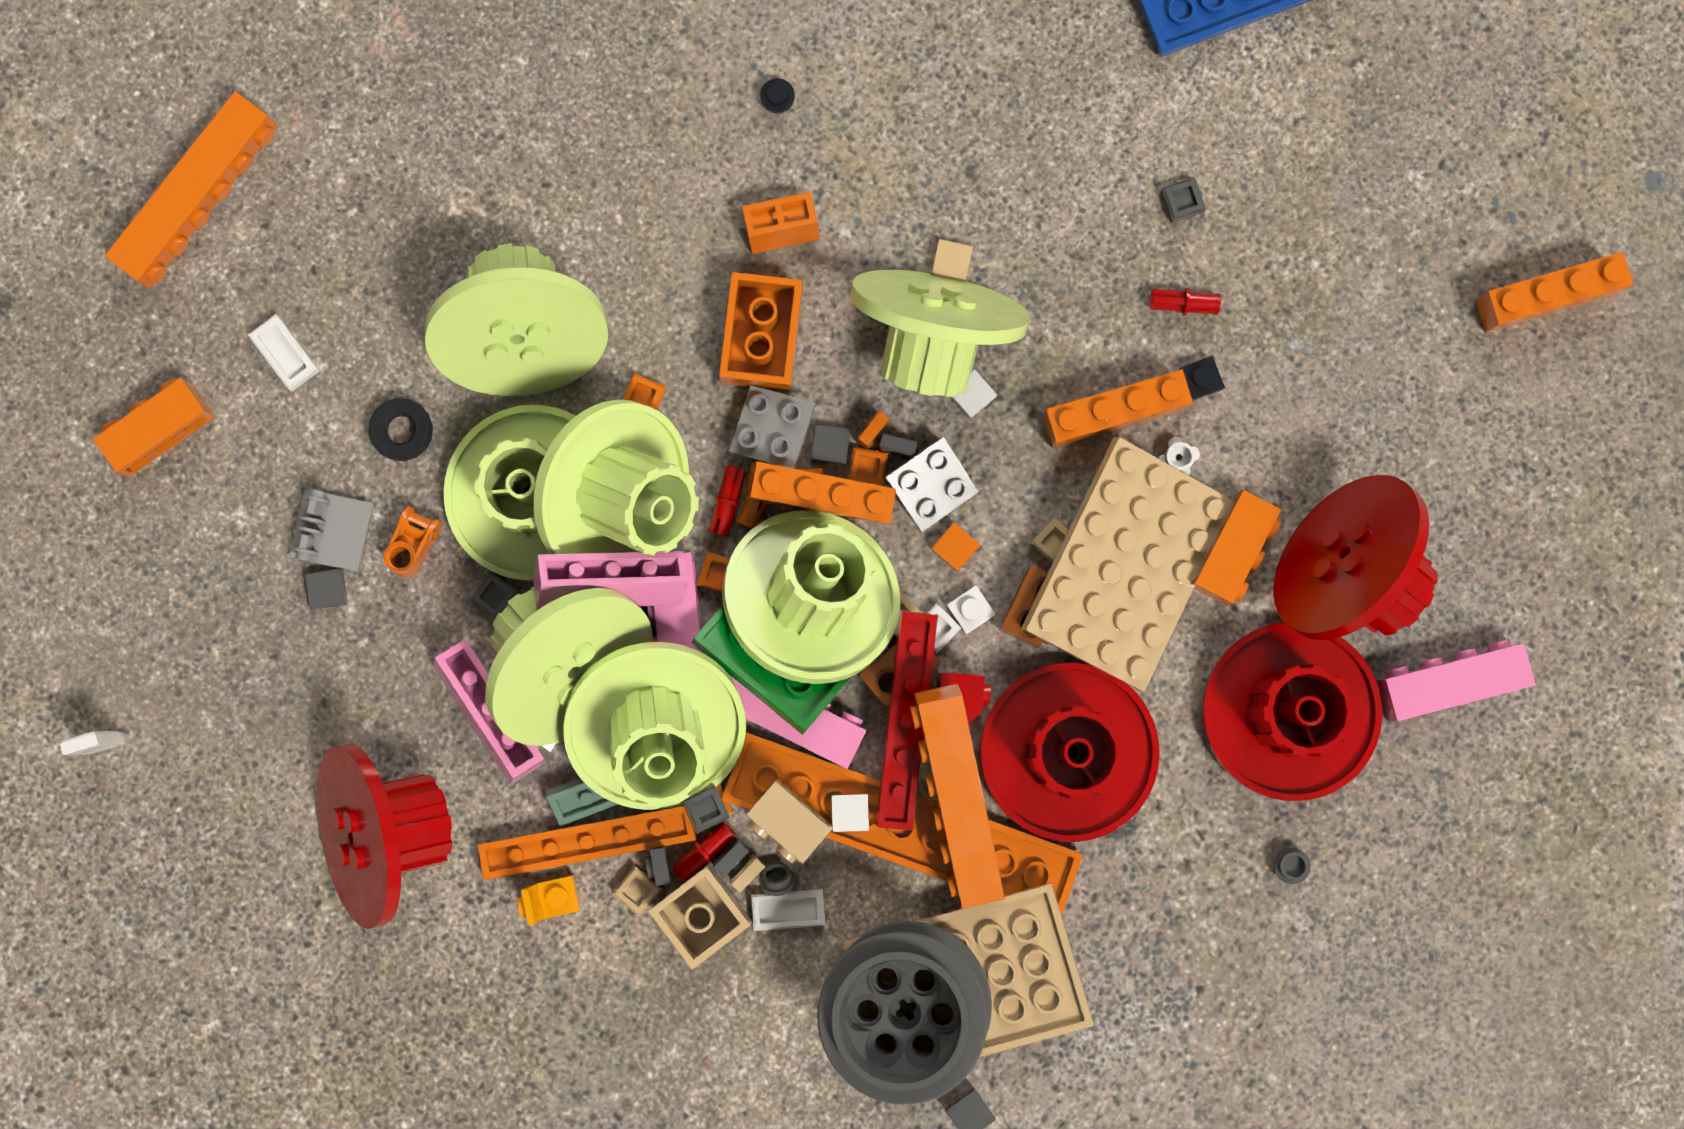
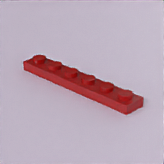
M900 611L876 827L913 831L921 765L918 741L924 740L922 727L917 729L914 727L910 707L917 706L914 693L930 689L938 621L937 614Z

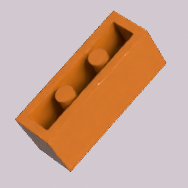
M181 377L165 382L160 386L159 393L149 400L143 399L138 401L130 408L129 414L120 420L115 419L106 423L100 429L101 433L94 437L93 440L117 474L131 477L216 417L191 382Z
M1245 490L1236 494L1233 500L1235 503L1229 516L1226 517L1220 528L1222 530L1213 548H1210L1204 559L1205 563L1199 575L1191 584L1198 592L1225 606L1233 604L1235 600L1241 601L1249 586V583L1245 580L1250 570L1256 571L1265 556V552L1261 549L1266 539H1273L1281 525V521L1277 518L1282 509Z

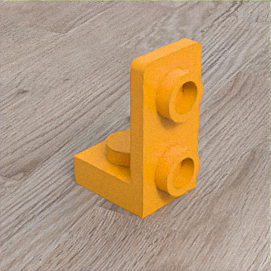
M574 875L531 884L521 889L522 896L517 898L519 914L522 919H527L528 926L535 925L546 918L581 910Z

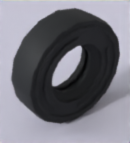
M394 398L383 402L374 410L369 420L368 434L372 445L381 455L393 461H408L417 458L427 450L432 440L433 425L429 414L420 404L410 399ZM397 417L409 418L414 426L413 435L408 441L403 443L392 441L388 435V426Z

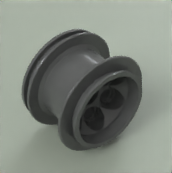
M901 921L879 926L857 939L834 964L824 981L817 1011L818 1030L823 1049L839 1075L849 1085L868 1097L900 1105L917 1104L936 1099L960 1084L971 1072L981 1055L991 1021L992 999L990 986L982 965L973 952L960 939L948 931L931 924L914 921ZM883 968L894 970L897 974L898 982L894 985L884 984L880 980L879 971ZM922 969L929 970L935 977L934 985L930 987L920 985L916 979V972ZM902 999H905L907 1003L914 1002L916 1004L913 1015H910L908 1011L903 1013L900 1011V1007L903 1004ZM863 1000H871L876 1003L879 1010L878 1015L869 1017L863 1014L860 1007ZM938 1003L948 1004L953 1010V1017L947 1020L938 1018L934 1013V1006ZM883 1033L892 1035L897 1042V1047L892 1050L884 1049L878 1042V1036ZM919 1035H927L933 1040L934 1048L930 1051L920 1050L915 1044V1038Z

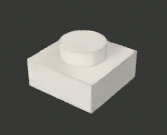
M974 586L946 605L965 635L996 615L977 586Z

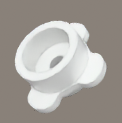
M1173 437L1167 443L1168 449L1165 454L1161 455L1158 459L1189 476L1191 472L1190 467L1194 461L1199 459L1200 452L1198 448L1191 447L1189 444L1182 442L1179 437ZM1176 455H1181L1182 460H1176Z

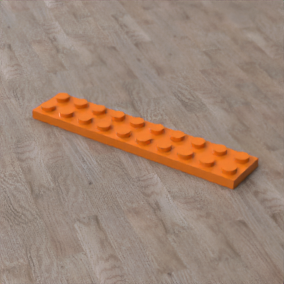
M746 732L744 745L732 769L722 797L723 801L751 810L772 784L779 779L832 825V830L825 838L947 881V876L953 875L951 863L944 864L940 843L946 841L944 830L937 831L932 809L939 808L938 801L917 794L913 831L876 827L880 780ZM868 794L869 831L833 832L832 795ZM988 819L1004 895L1052 882L1062 915L1083 854Z

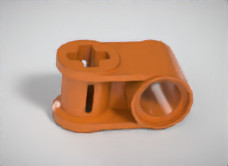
M408 506L400 516L395 532L385 550L383 557L387 568L402 577H412L417 574L440 533L442 521L437 518L434 520L415 513V508ZM414 525H417V526L423 528L424 530H420V529L414 527ZM403 551H409L411 554L410 563L404 568H398L396 566V557Z

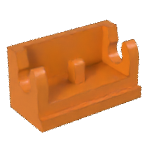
M811 192L742 206L752 254L820 240Z

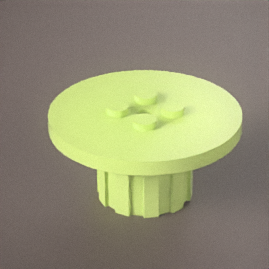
M512 244L498 245L496 249L488 252L484 250L475 256L474 264L468 266L466 279L446 290L431 306L426 317L424 329L426 350L431 362L438 371L462 387L480 393L499 396H526L544 393L579 379L599 361L608 341L606 313L597 296L577 280L557 273L555 271V264L549 256L545 257L539 253V249L528 245L525 247L513 246Z
M875 270L865 272L854 278L850 293L851 302L860 311L873 319L889 325L880 375L885 380L894 383L897 387L929 396L954 397L959 393L965 394L969 387L978 345L1016 342L1026 335L1030 319L1029 313L1022 305L999 292L968 281L955 280L926 272L909 270Z
M611 400L584 410L564 426L552 441L542 460L534 490L535 522L540 538L550 554L641 552L655 556L656 552L668 553L673 550L684 536H688L694 525L692 521L695 511H698L699 496L695 495L694 486L696 483L689 474L688 457L683 440L673 423L659 411L644 404L629 400Z
M523 405L508 408L482 420L468 432L457 446L445 476V512L451 530L459 544L483 567L507 578L533 581L537 555L550 554L540 538L535 522V484L540 465L549 446L575 415L558 408L543 405Z
M800 510L768 518L755 526L742 538L735 548L724 574L722 586L723 608L735 639L744 651L759 665L778 676L792 681L824 684L856 675L873 663L883 652L891 640L898 623L900 590L897 576L887 555L878 543L864 530L848 520L833 514Z
M531 587V590L520 595L518 593L507 602V607L502 613L497 614L492 624L494 634L490 636L492 647L498 654L492 663L486 681L485 700L488 712L499 729L507 737L518 743L544 746L564 742V713L574 686L593 664L608 654L627 646L652 642V628L646 614L630 597L613 589L592 588L572 592L551 601L540 609H536L534 587Z
M640 643L608 654L593 664L578 680L565 708L563 720L564 743L569 761L575 772L589 788L603 798L635 809L660 810L683 805L681 801L713 785H719L731 772L744 745L746 735L745 711L741 695L734 681L724 668L709 656L693 648L675 643Z

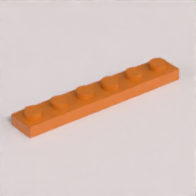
M679 806L478 844L483 880L695 841L697 838L684 807Z

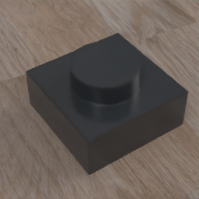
M1213 355L1178 369H1183L1192 401L1225 389Z

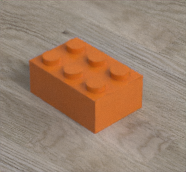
M732 272L719 374L722 384L742 387L753 385L769 390L791 392L803 297V280Z

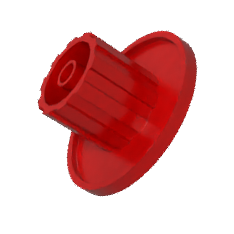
M1372 475L1345 484L1318 503L1302 520L1290 537L1276 569L1273 596L1281 619L1299 634L1315 640L1343 637L1364 626L1375 634L1379 631L1386 636L1396 634L1397 630L1405 626L1409 628L1419 619L1418 616L1422 611L1430 606L1435 596L1433 594L1434 586L1438 583L1437 571L1431 567L1433 563L1423 556L1428 542L1430 523L1427 506L1420 494L1397 477Z
M1286 623L1258 628L1231 644L1214 664L1206 681L1202 697L1204 733L1218 763L1228 775L1245 788L1259 795L1277 800L1307 801L1317 799L1347 785L1363 770L1372 757L1382 727L1383 710L1380 690L1371 668L1362 655L1341 637L1329 640L1310 639L1299 634Z
M1081 663L1047 665L1030 671L1015 680L1001 693L989 711L984 723L980 743V761L983 776L989 792L1001 810L1012 821L1027 831L1043 838L1062 842H1080L1096 839L1115 831L1128 822L1140 810L1151 793L1156 780L1160 758L1156 726L1150 711L1140 696L1126 682L1092 665ZM1070 745L1076 750L1075 756L1071 759L1068 757Z
M354 744L334 746L326 751L318 774L317 809L322 845L332 881L346 911L359 926L370 929L386 925L394 918L398 908L401 892V874L440 865L448 861L447 856L452 851L453 842L451 840V816L446 806V798L442 789H439L436 779L431 775L421 774L382 783L370 758L360 747Z

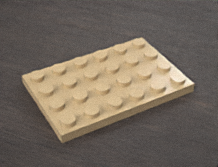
M1113 437L1021 629L1077 659L1126 682L1129 686L1145 692L1194 589L1191 584L1199 575L1205 563L1204 559L1210 548H1213L1222 530L1220 528L1226 517L1229 516L1235 501L1123 438Z
M1052 882L1004 895V900L964 909L958 908L914 921L931 924L953 934L973 952L982 965L990 986L992 1013L989 1030L980 1057L1094 1026ZM860 937L845 940L843 942L845 950ZM883 968L879 971L880 980L884 984L894 985L898 982V977L894 970ZM922 969L916 972V979L920 985L924 987L934 985L935 977L929 970ZM902 999L903 1004L900 1007V1011L902 1013L908 1011L910 1015H913L916 1004L914 1002L907 1003L905 999ZM863 1000L861 1002L866 1016L874 1017L878 1015L879 1010L876 1003L871 1000ZM938 1003L934 1006V1013L938 1018L947 1020L953 1017V1010L948 1004ZM883 1033L878 1036V1042L884 1049L892 1050L897 1047V1042L892 1035ZM919 1035L915 1038V1044L920 1050L930 1051L934 1048L933 1040L927 1035Z

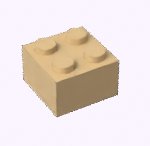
M779 779L772 784L747 814L751 819L748 826L763 839L770 835L779 843L776 850L791 863L797 859L803 864L832 830L831 824Z
M710 864L648 911L691 970L748 928L752 923L751 918Z

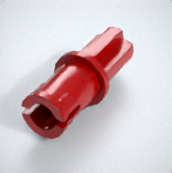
M1185 288L1184 291L1152 289L1149 297V306L1152 310L1181 312L1183 316H1186L1188 313L1219 315L1221 294L1190 292L1189 288Z
M728 465L725 468L718 497L714 496L713 500H716V504L707 531L729 537L736 507L741 505L738 503L746 475L744 469Z
M722 821L701 841L697 839L694 842L695 847L672 866L673 872L681 881L688 880L706 863L710 862L713 864L715 857L733 841L738 839L737 834L728 823Z

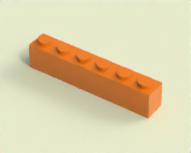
M234 91L104 257L149 289L153 284L160 282L167 272L166 267L173 258L185 251L189 243L188 239L195 230L202 228L210 218V211L218 201H223L229 195L236 178L249 170L255 154L261 147H265L271 142L275 134L274 130L277 128L276 123L267 114Z
M958 684L914 693L917 706L910 707L915 729L922 727L924 740L918 741L922 763L929 762L932 774L925 775L929 796H937L939 808L932 809L937 831L944 830L946 838L945 842L940 843L944 864L951 863L953 875L947 876L951 897H959L962 909L1004 900L960 688Z

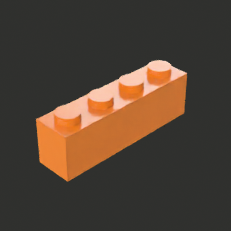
M1620 252L1490 290L1477 298L1475 303L1485 333L1617 295L1633 286L1634 283L1624 253Z
M1182 369L1048 408L1042 417L1051 447L1054 449L1184 411L1193 404Z
M763 462L751 463L745 498L877 524H890L896 489Z

